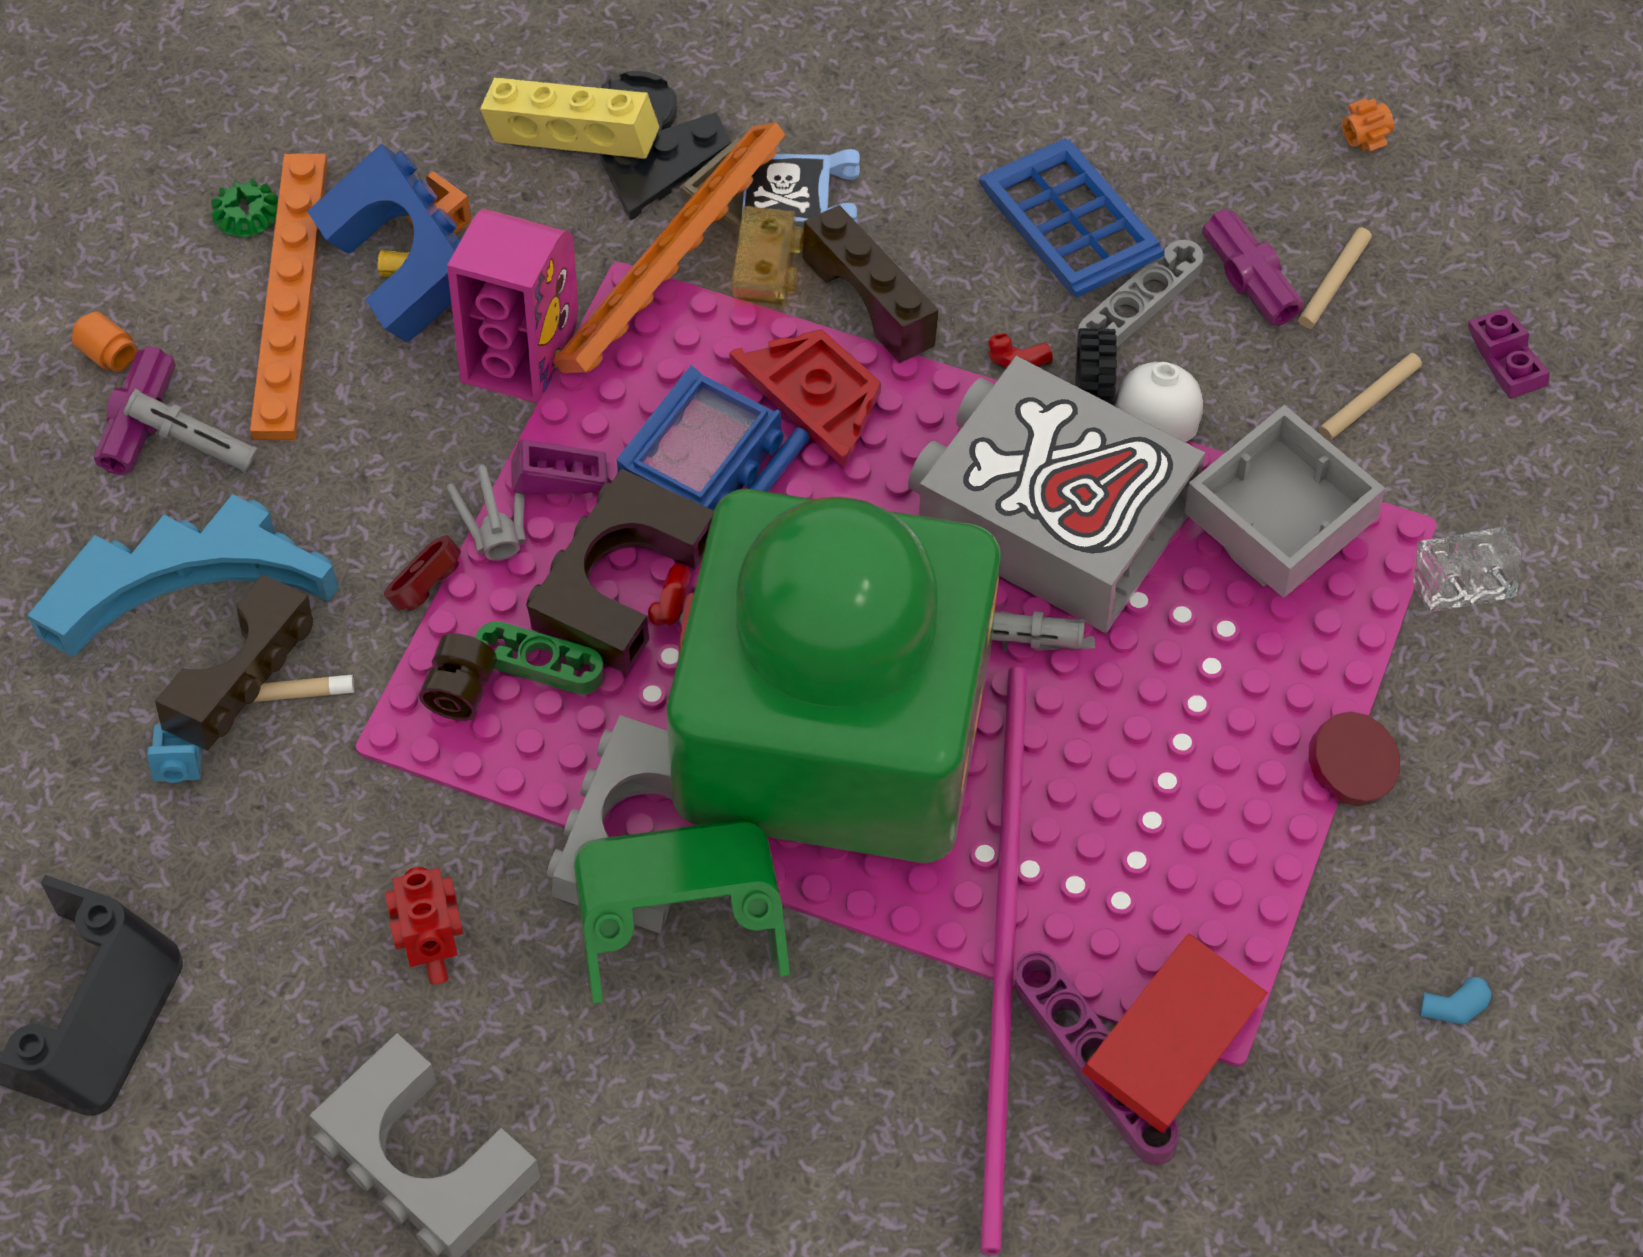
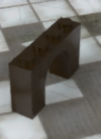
M620 469L614 480L606 482L601 488L597 497V504L590 515H584L579 520L574 530L573 540L566 550L561 549L555 555L551 563L550 573L542 585L537 584L531 590L526 603L531 629L538 633L592 648L600 654L604 664L627 674L650 639L647 615L598 592L589 582L592 570L608 554L629 547L651 549L696 569L703 558L714 510Z

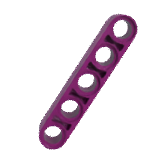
M1031 951L1024 954L1015 966V990L1021 1002L1134 1153L1143 1162L1151 1165H1161L1170 1161L1176 1153L1179 1141V1126L1175 1118L1165 1130L1170 1138L1166 1145L1152 1147L1144 1142L1142 1134L1154 1127L1130 1108L1120 1106L1114 1102L1109 1092L1081 1072L1086 1064L1082 1058L1083 1054L1090 1049L1099 1048L1110 1032L1055 959L1041 951ZM1032 971H1041L1049 976L1050 981L1041 988H1033L1024 982V977ZM1069 1009L1074 1011L1080 1019L1071 1027H1062L1054 1022L1053 1016L1060 1010Z

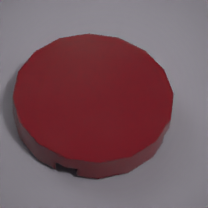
M1352 711L1335 714L1318 728L1309 743V763L1314 778L1322 788L1326 786L1329 791L1334 793L1332 797L1341 803L1355 806L1374 803L1394 788L1399 777L1400 755L1393 737L1381 723L1366 714Z

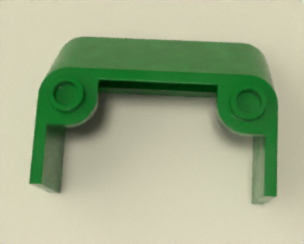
M738 819L593 839L582 844L576 851L573 859V869L588 987L593 1003L603 1002L597 953L616 951L624 947L630 941L634 931L632 909L730 895L732 912L738 923L749 930L767 929L771 960L780 976L790 975L782 902L768 838L757 823L747 819Z

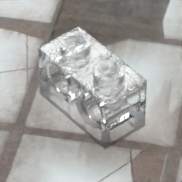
M1505 527L1418 541L1413 585L1430 612L1513 598L1517 594L1522 552Z

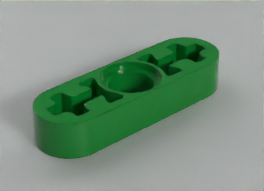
M500 621L489 622L483 625L476 633L475 638L483 641L488 646L489 644H496L498 639L504 640L505 646H498L494 651L497 656L494 667L496 670L576 694H590L599 689L604 681L605 675L602 658L592 648ZM538 649L547 650L553 655L551 661L544 666L529 664L527 657L531 652ZM513 651L518 652L517 659H514ZM562 657H565V659H566V664H563V663H562V661H561V658H562ZM584 664L590 665L591 672L585 671L582 677L575 675V670H581Z

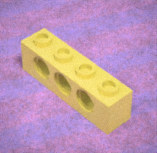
M494 78L480 108L493 141L505 144L646 159L659 130V124L648 93Z

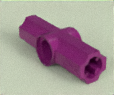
M1225 208L1213 214L1212 218L1203 225L1202 234L1224 262L1225 274L1236 292L1240 294L1246 292L1270 325L1281 326L1292 321L1302 311L1304 301L1281 273L1280 260L1274 248L1268 242L1259 243L1235 211H1228Z
M146 346L145 349L138 350L123 387L115 388L110 395L107 405L108 423L93 457L96 465L102 467L108 473L123 476L126 473H132L148 433L155 434L157 432V429L131 416H126L123 412L135 389L163 403L162 398L176 364L174 358L164 353L160 348Z

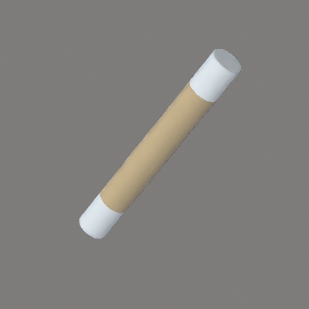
M353 675L268 682L261 685L260 692L254 702L354 693Z

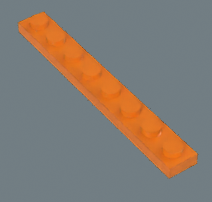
M777 122L752 126L558 353L552 362L563 374L587 373L593 370L602 361L603 355L601 353L606 347L625 334L629 327L627 323L633 315L646 308L654 298L652 293L660 283L668 280L678 271L679 265L677 263L686 253L700 245L704 239L703 233L709 225L718 221L727 213L729 209L727 204L736 194L744 191L752 183V174L759 166L767 163L777 153L775 147L786 135Z
M284 154L250 426L252 440H296L320 236V230L307 211L324 196L328 166L326 154Z

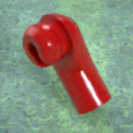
M1005 333L995 334L988 340L990 350L987 353L993 363L1006 369L1016 356L1037 367L1053 362L1052 351L1047 342L1020 349L1011 345L1012 340Z
M675 564L669 569L660 595V602H653L649 606L648 616L654 626L661 627L665 624L672 626L680 619L686 590L691 577L690 570L686 566Z

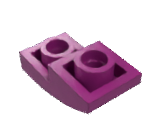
M1508 308L1468 321V328L1479 352L1509 399L1549 386L1550 372L1528 347V331Z

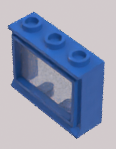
M690 365L616 459L618 472L620 469L626 470L714 510L718 502L728 493L742 489L743 486L749 487L756 479L762 461L768 454L773 455L777 452L784 438V432L781 429V411L778 409L775 412L706 377L694 366Z

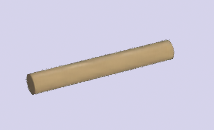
M1362 227L1357 228L1298 318L1300 325L1309 329L1315 326L1371 240L1372 234L1369 230Z
M1415 353L1408 354L1321 425L1319 433L1325 439L1331 441L1422 366L1421 359Z

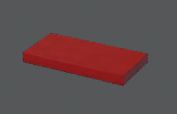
M1188 933L1085 1064L1081 1072L1163 1134L1268 992Z

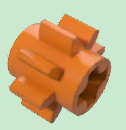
M1367 98L1349 104L1348 107L1351 115L1342 119V131L1347 142L1352 147L1359 146L1362 151L1368 149L1369 152L1387 146L1388 143L1385 135L1394 131V119L1387 105L1384 103L1377 104L1375 99L1368 101Z

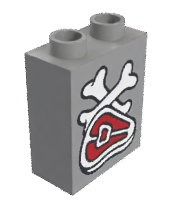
M1016 356L995 384L984 378H979L972 384L960 404L956 417V424L961 427V430L948 447L936 441H931L922 450L911 470L908 488L920 494L919 516L974 524L989 531L997 540L1001 551L1000 577L1078 619H1085V622L1107 633L1188 517L1184 513L1188 484L1203 471L1205 452Z

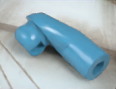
M1471 977L1450 997L1424 992L1420 1016L1456 1024H1466L1487 1008L1491 1000L1490 988L1484 979Z

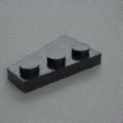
M715 112L658 131L646 159L600 154V158L631 221L642 213V208L656 199L660 201L671 194L673 187L686 178L692 177L732 142Z

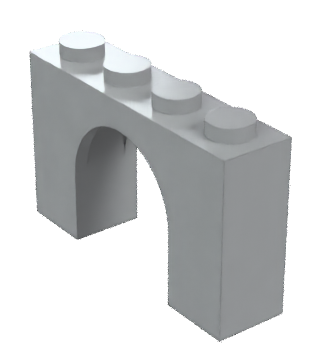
M619 715L613 731L605 729L597 750V756L602 757L597 770L588 769L581 787L580 795L585 797L580 810L573 808L567 819L564 836L569 838L563 851L555 849L548 866L547 876L553 878L552 897L578 905L573 869L574 855L585 842L608 837L603 821L608 812L617 803L628 797L647 793L660 794L672 799L668 731ZM673 903L632 909L634 925L661 934Z
M396 1033L309 1115L316 1131L312 1138L317 1146L331 1159L339 1154L350 1164L346 1170L362 1189L368 1191L373 1186L385 1197L381 1204L396 1221L402 1224L408 1219L420 1230L416 1234L417 1239L431 1254L437 1257L443 1252L448 1257H461L541 1178L538 1163L529 1152L506 1131L500 1128L461 1167L447 1175L429 1179L416 1178L406 1175L392 1166L386 1158V1143L391 1129L399 1118L437 1083L432 1064Z

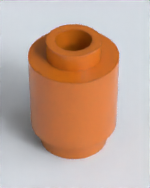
M98 311L81 316L75 322L72 330L73 346L105 370L120 372L133 362L137 353V346L133 343L132 336L104 314Z

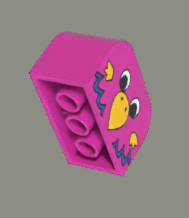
M482 209L471 221L447 264L460 382L538 404L557 368L552 362L553 359L574 336L576 329L578 295L573 235L567 230L489 209Z

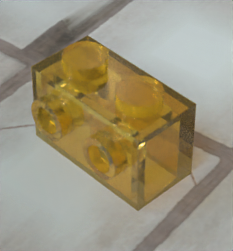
M750 206L743 207L731 286L734 299L750 303L786 307L788 293L795 294L797 286L798 268L792 267L794 253H801L804 228L797 226L795 211Z

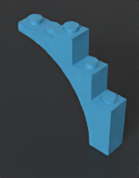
M232 494L202 532L186 520L178 522L164 514L133 552L118 541L113 540L110 543L94 535L27 616L37 638L74 657L99 631L127 611L160 595L192 585L228 580L257 581L263 574L327 601L331 599L339 586L334 566L328 558L318 552L310 554L297 547L286 535L280 532L275 533L271 514L266 507L255 500L247 502Z

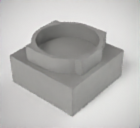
M1283 405L1189 482L1184 513L1223 545L1228 555L1263 587L1268 584L1285 598L1378 519L1386 488L1287 406Z

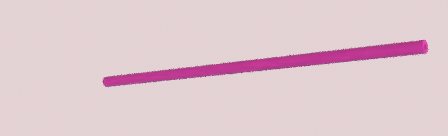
M1012 667L1008 670L980 1250L981 1253L987 1255L1000 1254L1002 1242L1027 671L1022 667Z

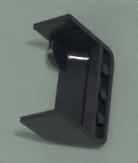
M45 875L41 885L56 914L75 921L80 936L88 943L100 946L57 1030L41 1024H29L19 1028L12 1034L3 1052H0V1086L82 1115L95 1116L107 1111L114 1104L181 973L183 958L174 941L114 898Z

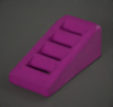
M519 439L511 461L512 492L520 494L600 492L603 485L608 482L606 452ZM590 466V475L583 474V467ZM565 467H571L572 472H565Z

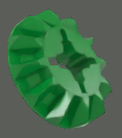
M253 178L244 184L234 180L232 187L228 189L220 187L219 196L211 200L212 219L219 230L230 236L250 237L267 230L276 220L277 195L271 191L268 183L259 185ZM240 199H244L249 204L250 209L248 211L250 215L246 216L245 212L239 207Z

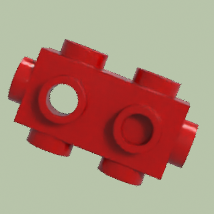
M413 867L404 876L392 878L394 890L385 892L390 919L393 920L390 921L392 937L396 950L405 948L410 967L425 964L430 984H440L449 980L444 959L458 956L454 936L463 934L458 907L455 906L458 905L452 877L442 879L440 868L428 870L424 867Z

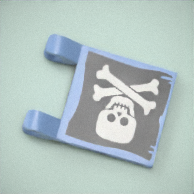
M846 149L831 155L775 154L770 161L758 167L752 174V183L744 190L742 225L804 227V220L833 208H828L830 174L846 180H855L859 177V152L853 149ZM853 203L838 204L857 223L856 205Z

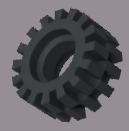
M1079 328L1076 348V387L1114 405L1117 378L1116 330Z

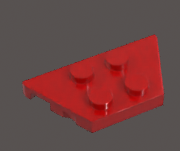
M823 329L801 333L796 338L784 337L768 341V348L744 353L741 347L729 352L730 363L794 423L804 429L842 467L848 463L881 393V382Z

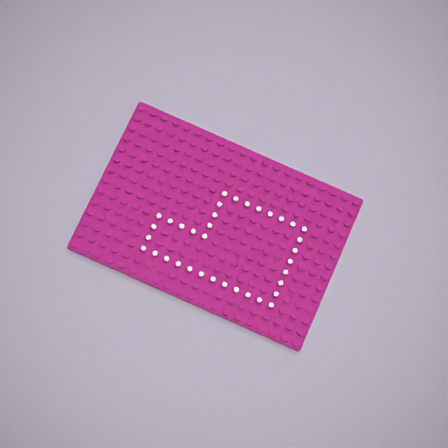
M623 262L612 264L577 331L633 267L632 265ZM669 278L661 282L652 293L654 295L652 302L643 310L636 312L628 321L629 327L625 334L618 340L611 342L601 353L603 359L593 370L587 373L563 374L556 368L542 399L539 400L519 439L606 452L607 481L612 482L618 474L616 459L690 365L694 366L706 377L775 412L777 409H780L730 363L729 352L741 347L744 353L768 348V341L784 337L796 338L801 333L823 329L881 382V393L845 466L842 467L810 437V440L769 492L811 499L837 496L869 501L888 511L919 516L920 494L908 488L909 476L918 456L931 441H936L946 447L949 446L961 430V427L956 424L960 404L969 388L977 379L984 378L993 384L997 380L918 355L899 363L880 343ZM693 399L684 410V417L678 427L672 426L659 442V450L655 457L652 459L647 457L643 463L700 492L749 428ZM781 411V429L784 432V438L779 449L792 432L799 427L783 411ZM518 441L492 488L498 513L508 515L512 521L514 520L515 493L512 492L511 461ZM1191 441L1186 442L1205 452L1203 471L1226 453ZM768 454L762 461L757 477L775 454ZM590 466L583 467V474L590 475ZM565 467V472H572L571 467ZM599 492L525 494L523 529L526 543L520 545L519 552L513 557L504 560H491L485 557V554L477 553L475 541L469 531L460 548L461 554L457 559L459 566L452 574L444 578L356 743L358 754L565 828L571 810L573 808L580 810L585 797L581 796L580 792L588 769L597 770L602 757L597 756L601 737L605 729L613 731L619 715L667 731L666 709L678 662L684 603L680 619L672 626L667 624L661 627L654 626L650 622L648 608L653 602H660V595L669 569L675 564H684L651 549L629 547L608 554L592 570L589 582L598 592L647 615L650 639L627 674L603 663L605 676L599 689L590 694H576L493 669L489 682L483 686L485 693L478 712L473 719L457 721L437 715L420 702L419 692L427 672L433 668L431 661L441 637L449 633H458L475 638L477 631L483 625L494 621L534 631L531 629L529 613L526 607L528 596L535 585H542L550 573L551 563L558 551L561 549L566 550L573 540L577 523L584 515H590L597 504ZM1382 502L1378 519L1283 598L1268 584L1263 587L1228 555L1223 545L1188 516L1107 633L1085 622L1084 638L1093 636L1095 648L1035 650V648H1031V643L1008 641L1007 651H1003V641L992 640L957 839L954 847L945 857L934 862L919 863L767 837L782 906L993 980L1008 670L1012 667H1022L1027 671L1013 988H1015V966L1017 961L1024 954L1031 951L1047 953L1055 959L1100 1019L1117 1024L1189 933L1268 992L1218 1059V1061L1232 1066H1243L1248 1059L1339 802L1332 797L1334 793L1329 791L1326 786L1322 788L1314 778L1309 763V743L1318 728L1335 714L1352 711L1370 715L1433 538L1436 521L1430 516ZM485 503L475 520L479 529L482 526V520L488 516ZM701 562L696 569L686 566L690 570L691 577L685 595L695 591ZM999 576L995 612L1001 613V611L1012 614L1033 616L1034 611L1044 612V617L1080 620ZM498 639L496 644H489V646L495 651L498 646H505L503 639ZM538 649L529 654L527 662L533 666H544L551 661L553 655L547 650ZM513 651L514 659H517L518 652ZM562 657V658H561L562 663H563V664H566V659H565V657ZM584 664L581 670H575V675L582 677L585 671L591 672L590 665ZM653 793L635 795L620 801L608 812L603 821L608 837L695 825L686 821L677 813L672 799ZM1032 971L1024 977V982L1033 988H1041L1050 981L1049 976L1041 971Z

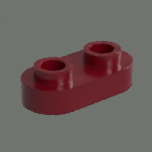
M448 535L432 541L387 586L384 591V597L397 611L406 608L408 611L417 609L428 599L430 595L428 590L438 580L448 577L459 566L457 559L461 554L460 548Z

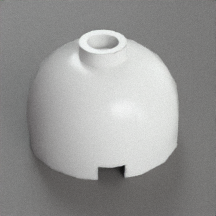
M1150 362L1137 366L1123 378L1114 400L1115 407L1185 443L1196 435L1203 413V399L1198 382L1189 372L1168 362Z

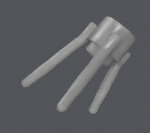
M480 465L478 473L488 516L482 520L480 529L456 486L450 483L447 485V490L475 541L477 553L485 554V557L491 560L508 559L519 552L520 545L526 543L523 529L525 494L515 493L513 521L509 519L508 515L498 513L487 467Z

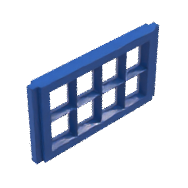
M1066 138L979 177V183L993 203L1067 291L1076 298L1164 257L1165 250L1160 246L1158 239L1077 147ZM1067 162L1078 176L1051 188L1040 174ZM1030 178H1033L1043 189V192L1019 203H1016L1006 192V189ZM1086 184L1098 197L1070 210L1059 196ZM1052 200L1063 214L1035 226L1024 212ZM1106 207L1117 221L1090 233L1079 221V218ZM1071 222L1083 237L1055 249L1045 238L1044 234ZM1125 229L1137 244L1110 256L1098 241ZM1091 245L1103 260L1074 272L1063 258Z

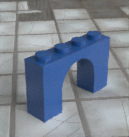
M380 144L307 212L324 238L347 254L357 249L389 220L400 216L411 217L414 227V239L407 259L393 275L365 299L384 329L408 342L451 305L447 264L462 238L458 239L453 232L457 228L454 220L443 209H438L434 204V201L437 199L434 191L423 180H418L414 175V172L417 170L414 162L403 151L400 150L394 153L383 144Z

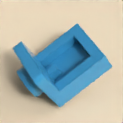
M154 725L153 744L147 750V759L153 782L179 783L184 780H201L203 748L162 730L161 725Z

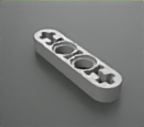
M1183 239L1171 243L1164 249V257L1145 265L1089 313L1080 322L1078 330L1079 328L1115 329L1117 336L1116 346L1118 347L1200 275L1204 257L1202 248L1191 240ZM1176 258L1182 261L1187 258L1192 259L1191 264L1184 261L1175 268ZM1149 280H1159L1167 288L1162 292L1154 293L1148 291L1144 287V283ZM1120 305H1130L1138 313L1133 317L1124 318L1117 315L1114 310Z

